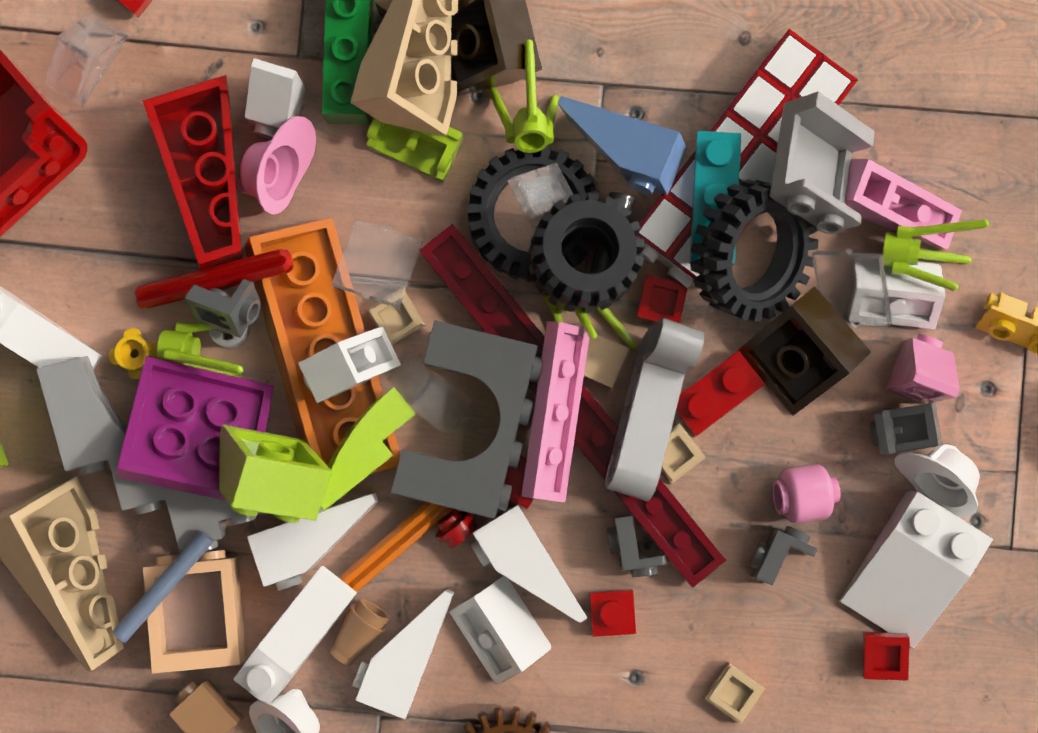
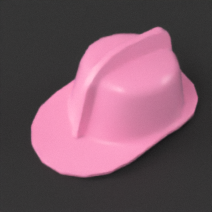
M303 116L292 117L282 124L272 140L252 144L243 155L237 188L242 193L257 198L262 209L269 214L281 213L288 206L297 185L311 163L316 146V132L312 122Z

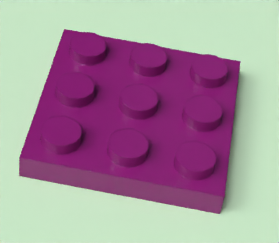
M146 356L115 477L227 501L219 491L222 425L265 432L274 385Z

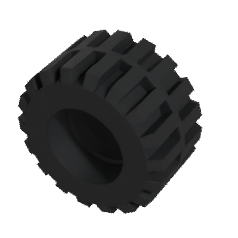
M579 193L570 195L566 203L559 200L552 205L549 213L547 211L544 213L531 239L527 259L531 260L528 268L530 276L537 277L538 280L535 287L540 294L546 290L550 294L547 301L556 306L558 301L565 303V311L574 312L576 307L582 308L584 314L592 313L596 307H600L601 310L610 307L613 301H618L626 293L643 265L644 257L641 256V253L645 248L644 238H637L641 230L638 222L629 223L627 219L631 212L625 206L620 211L615 209L613 205L616 200L608 196L604 203L597 201V193H588L585 200L580 199ZM574 234H586L596 238L603 244L608 253V269L598 274H585L573 269L566 262L562 254L561 243L563 239Z

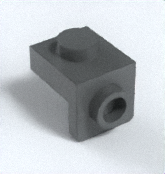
M936 403L874 412L875 421H872L870 426L871 437L874 445L880 448L881 455L943 445Z
M633 516L613 518L614 527L607 528L610 554H619L621 570H631L632 577L658 574L657 566L666 564L665 555L658 554L639 557Z
M786 526L784 533L772 529L766 544L759 542L752 554L749 566L753 567L754 570L751 576L773 586L790 547L812 557L815 556L818 549L808 544L811 536L797 529Z

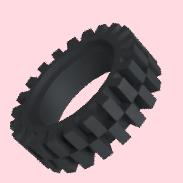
M547 145L543 150L534 153L522 152L520 150L515 151L513 147L506 150L505 155L498 158L495 156L489 161V166L485 170L482 169L477 175V181L475 185H472L470 191V200L467 207L468 223L474 244L479 249L481 256L488 260L494 269L500 273L502 271L508 274L509 277L517 280L522 278L527 279V282L537 281V277H531L528 268L531 260L527 259L528 252L510 245L500 235L495 225V204L505 187L516 179L540 175L551 178L559 183L568 192L569 196L579 193L580 199L585 200L588 193H597V201H600L599 190H596L594 185L595 180L590 173L587 174L583 169L584 165L578 159L574 161L569 158V153L561 149L559 152L553 151L551 146ZM574 234L566 237L561 243L562 254L566 262L572 268L580 264L592 249L596 238L586 234Z
M760 180L741 181V186L732 184L727 187L729 195L719 193L714 198L719 209L706 208L702 215L710 220L708 226L698 224L695 230L696 234L703 236L702 243H692L691 252L700 255V259L690 261L691 271L700 274L693 279L696 288L702 289L699 295L703 300L710 302L709 305L715 309L754 322L762 321V317L766 319L776 317L775 310L784 312L789 308L786 297L796 301L801 293L795 285L797 282L807 285L810 276L804 274L803 270L805 266L814 268L816 258L808 256V251L818 249L819 241L809 237V235L818 231L816 226L799 215L789 212L785 206L770 197L772 184ZM768 212L774 219L777 231L776 249L772 261L765 274L757 283L746 288H740L734 279L732 270L733 253L737 240L744 227L752 218Z

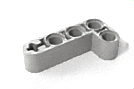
M660 318L644 334L637 352L606 473V489L644 501H649L652 498L660 477L684 375L695 366L699 359L704 343L703 331Z

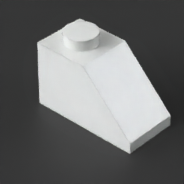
M253 59L245 119L252 127H255L253 133L272 140L284 122L292 117L299 116L307 90L295 70Z
M383 326L338 342L298 363L304 375L305 384L312 392L317 403L345 392L401 365Z

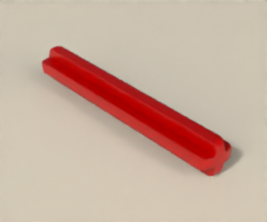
M277 249L140 285L134 292L137 298L136 303L142 309H149L184 300L193 285L207 290H211V288L223 290L240 285L243 279L254 282L289 273L293 270L292 256L289 250Z

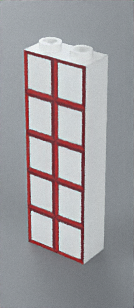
M790 28L711 129V132L741 133L740 186L741 181L760 180L772 184L784 103L819 91L839 106L858 81L857 78ZM694 151L676 175L668 195L661 194L639 223L641 230L637 238H644L645 248L641 256L645 260L654 263L657 259L670 269L667 275L673 281L682 283L686 288H689L691 285L698 290L699 288L695 287L693 279L700 274L691 271L689 264L695 163Z

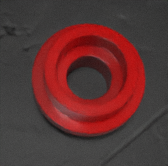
M458 509L450 511L437 523V526L440 528L435 535L440 543L446 542L450 548L461 544L477 527L472 520L473 513L460 512Z

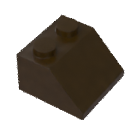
M458 0V12L452 15L451 40L457 41V55L451 56V80L457 81V96L512 84L525 78V41L528 39L533 41L535 73L542 70L526 0Z
M815 286L738 349L757 375L792 416L850 374L871 353Z

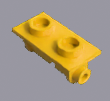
M999 292L998 295L990 293L984 304V309L987 311L976 323L975 328L989 333L995 339L1010 341L1028 348L1032 353L1038 355V307L1033 309L1031 318H1027L1025 313L1028 303L1005 295L1002 292Z

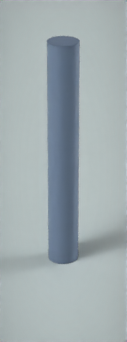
M203 530L198 532L112 632L119 640L126 643L211 546L214 540Z

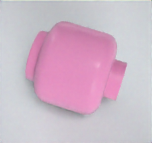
M820 464L786 468L781 472L779 479L773 482V503L779 515L784 514L785 518L791 523L825 520L832 514L834 503L840 501V486L836 477H830L827 470Z

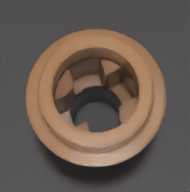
M364 598L357 605L352 604L334 641V645L329 650L331 655L342 664L350 666L354 660L387 631L385 625L390 619L388 614L378 605Z

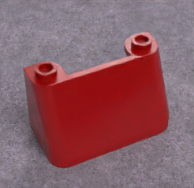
M0 50L1 237L80 165L86 157L88 145L66 118L14 62Z

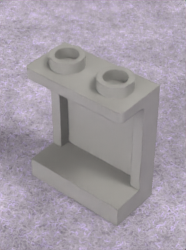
M819 91L784 103L770 197L785 206L789 212L799 215L816 226L820 232L826 234H838L844 229L860 225L862 215L845 205L851 157L854 152L873 147L875 131Z

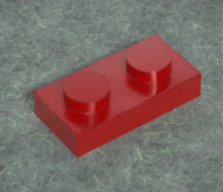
M738 350L680 394L676 413L694 437H697L765 384Z

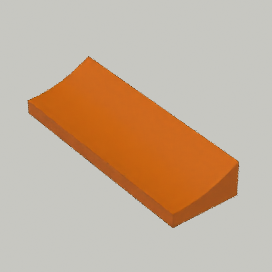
M332 217L251 236L244 245L247 257L277 249H286L291 253L293 270L291 272L254 281L261 301L262 312L298 438L304 439L326 465H328L331 456L347 431L363 412L383 395L377 376L317 403L312 392L305 384L304 375L298 364L338 342L365 333ZM394 432L382 441L393 456L371 474L398 467L401 454Z

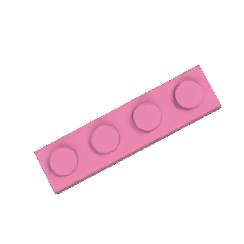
M547 321L542 353L543 364L538 380L521 495L523 497L558 502L566 501L589 337L583 327Z

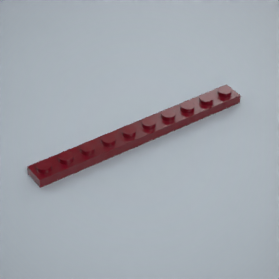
M453 223L419 250L421 255L485 333L537 345L536 356L542 357L544 335ZM530 381L528 387L536 395L538 383ZM582 384L574 443L605 480L618 426ZM660 478L655 492L649 501L614 491L692 588L726 561Z

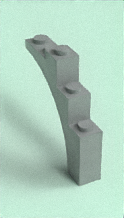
M78 357L36 368L64 470L78 468L79 474L85 475L106 469L104 461L108 460L122 511L135 507L137 515L162 508L161 500L165 499L179 550L184 549L200 530L206 532L214 540L206 551L218 547L217 540L222 539L227 534L224 523L225 519H229L231 525L256 519V516H246L231 509L229 503L224 500L115 477L128 426L118 416L100 388L89 357Z

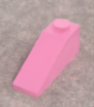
M851 159L845 205L861 214L862 219L895 232L898 230V225L918 227L959 221L962 210L869 159ZM954 232L912 238L921 240V242L941 250H948Z
M919 334L917 339L910 338L903 341L885 389L924 404L957 398L960 387L954 353L942 349V341Z

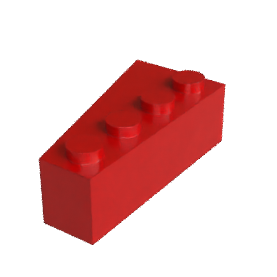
M227 75L143 100L200 270L243 259Z

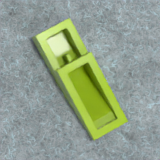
M395 387L386 391L363 412L347 431L331 456L327 466L332 472L319 513L329 508L393 456L382 441L415 415V412Z

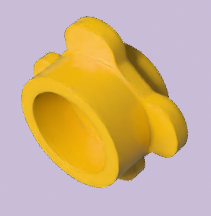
M130 328L124 332V338L119 340L116 347L110 350L109 360L112 364L120 365L126 369L130 378L138 380L141 377L145 357L157 358V343H149L142 337L140 330ZM137 350L139 352L138 357L133 358L131 352Z

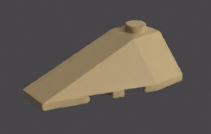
M393 0L361 62L350 103L380 122L437 136H447L457 97V81L451 80V56L457 55V41L451 40L452 15L458 12V0Z

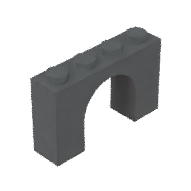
M434 320L424 364L467 375L487 385L495 395L499 405V429L495 439L484 452L465 461H449L402 450L391 493L494 519L497 516L498 510H507L512 486L504 483L508 467L517 469L523 443L517 442L515 439L519 424L528 425L534 401L527 399L526 394L530 381L538 383L543 364L542 357L536 356L537 345Z

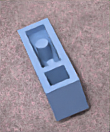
M564 96L560 97L558 105L567 120L628 182L629 187L646 195H652L653 191L668 195L687 151L680 132Z

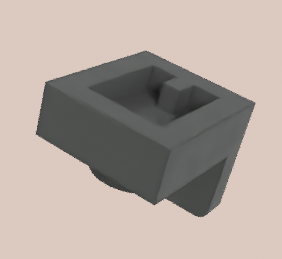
M245 279L242 280L232 298L220 289L211 288V290H207L196 285L192 286L185 297L197 322L241 338L247 326L255 322L261 307V301L253 282Z

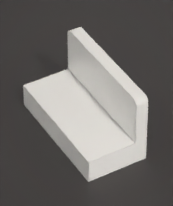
M856 256L854 262L856 284L849 306L850 319L936 329L946 297L945 288L907 275L893 274L892 267L882 266L883 257ZM918 262L917 266L909 265L943 278L942 268L939 264Z
M505 576L449 611L496 685L521 673L551 650V644L509 579Z

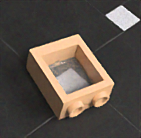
M225 550L205 552L147 618L152 674L241 665L247 661L238 557L226 558ZM179 554L155 557L156 565L143 567L145 593ZM227 644V645H223V646L205 647V646H212V645ZM192 647H195V648H193V649L167 651V650H173V649H182V648H192Z

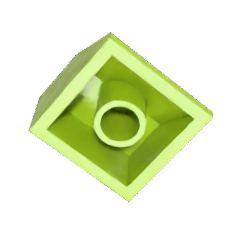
M222 425L220 431L219 491L227 500L231 509L246 516H256L258 512L269 513L280 520L290 523H297L300 518L317 520L332 471L304 439Z

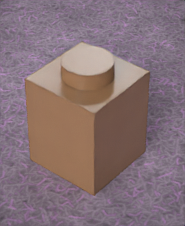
M210 680L202 683L199 687L192 681L173 699L178 706L168 714L185 733H228L244 718Z

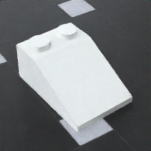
M906 491L839 602L888 633H907L910 637V646L915 648L971 577L993 538L923 494L916 491Z

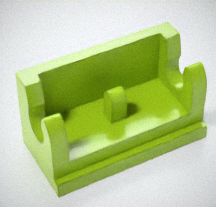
M375 118L366 135L369 138L366 144L367 147L443 183L464 141L462 132L450 126L447 136H437L380 122Z

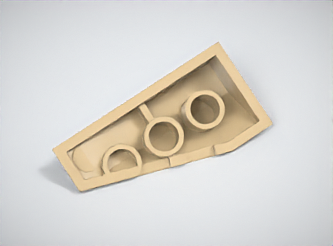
M75 476L0 513V557L84 669L89 672L124 649L123 642L112 632L119 622L114 598L107 592L103 569H107L105 554L100 555L95 533V530L100 529L97 514L78 477Z

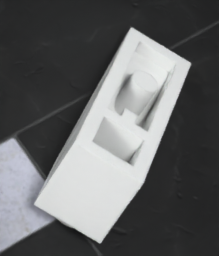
M0 286V344L39 368L88 356L94 370L103 357L101 354Z
M376 493L326 509L318 514L316 521L300 518L297 523L288 522L247 536L263 586L275 583L277 590L280 591L303 583L300 574L311 571L379 502Z
M518 505L473 532L477 541L472 543L471 547L484 567L492 563L497 572L579 623L587 619L580 604Z
M322 565L258 645L233 680L258 700L272 703L288 685L357 592Z
M449 589L443 591L371 658L369 664L361 662L352 685L359 689L356 701L402 719L406 718L454 591Z

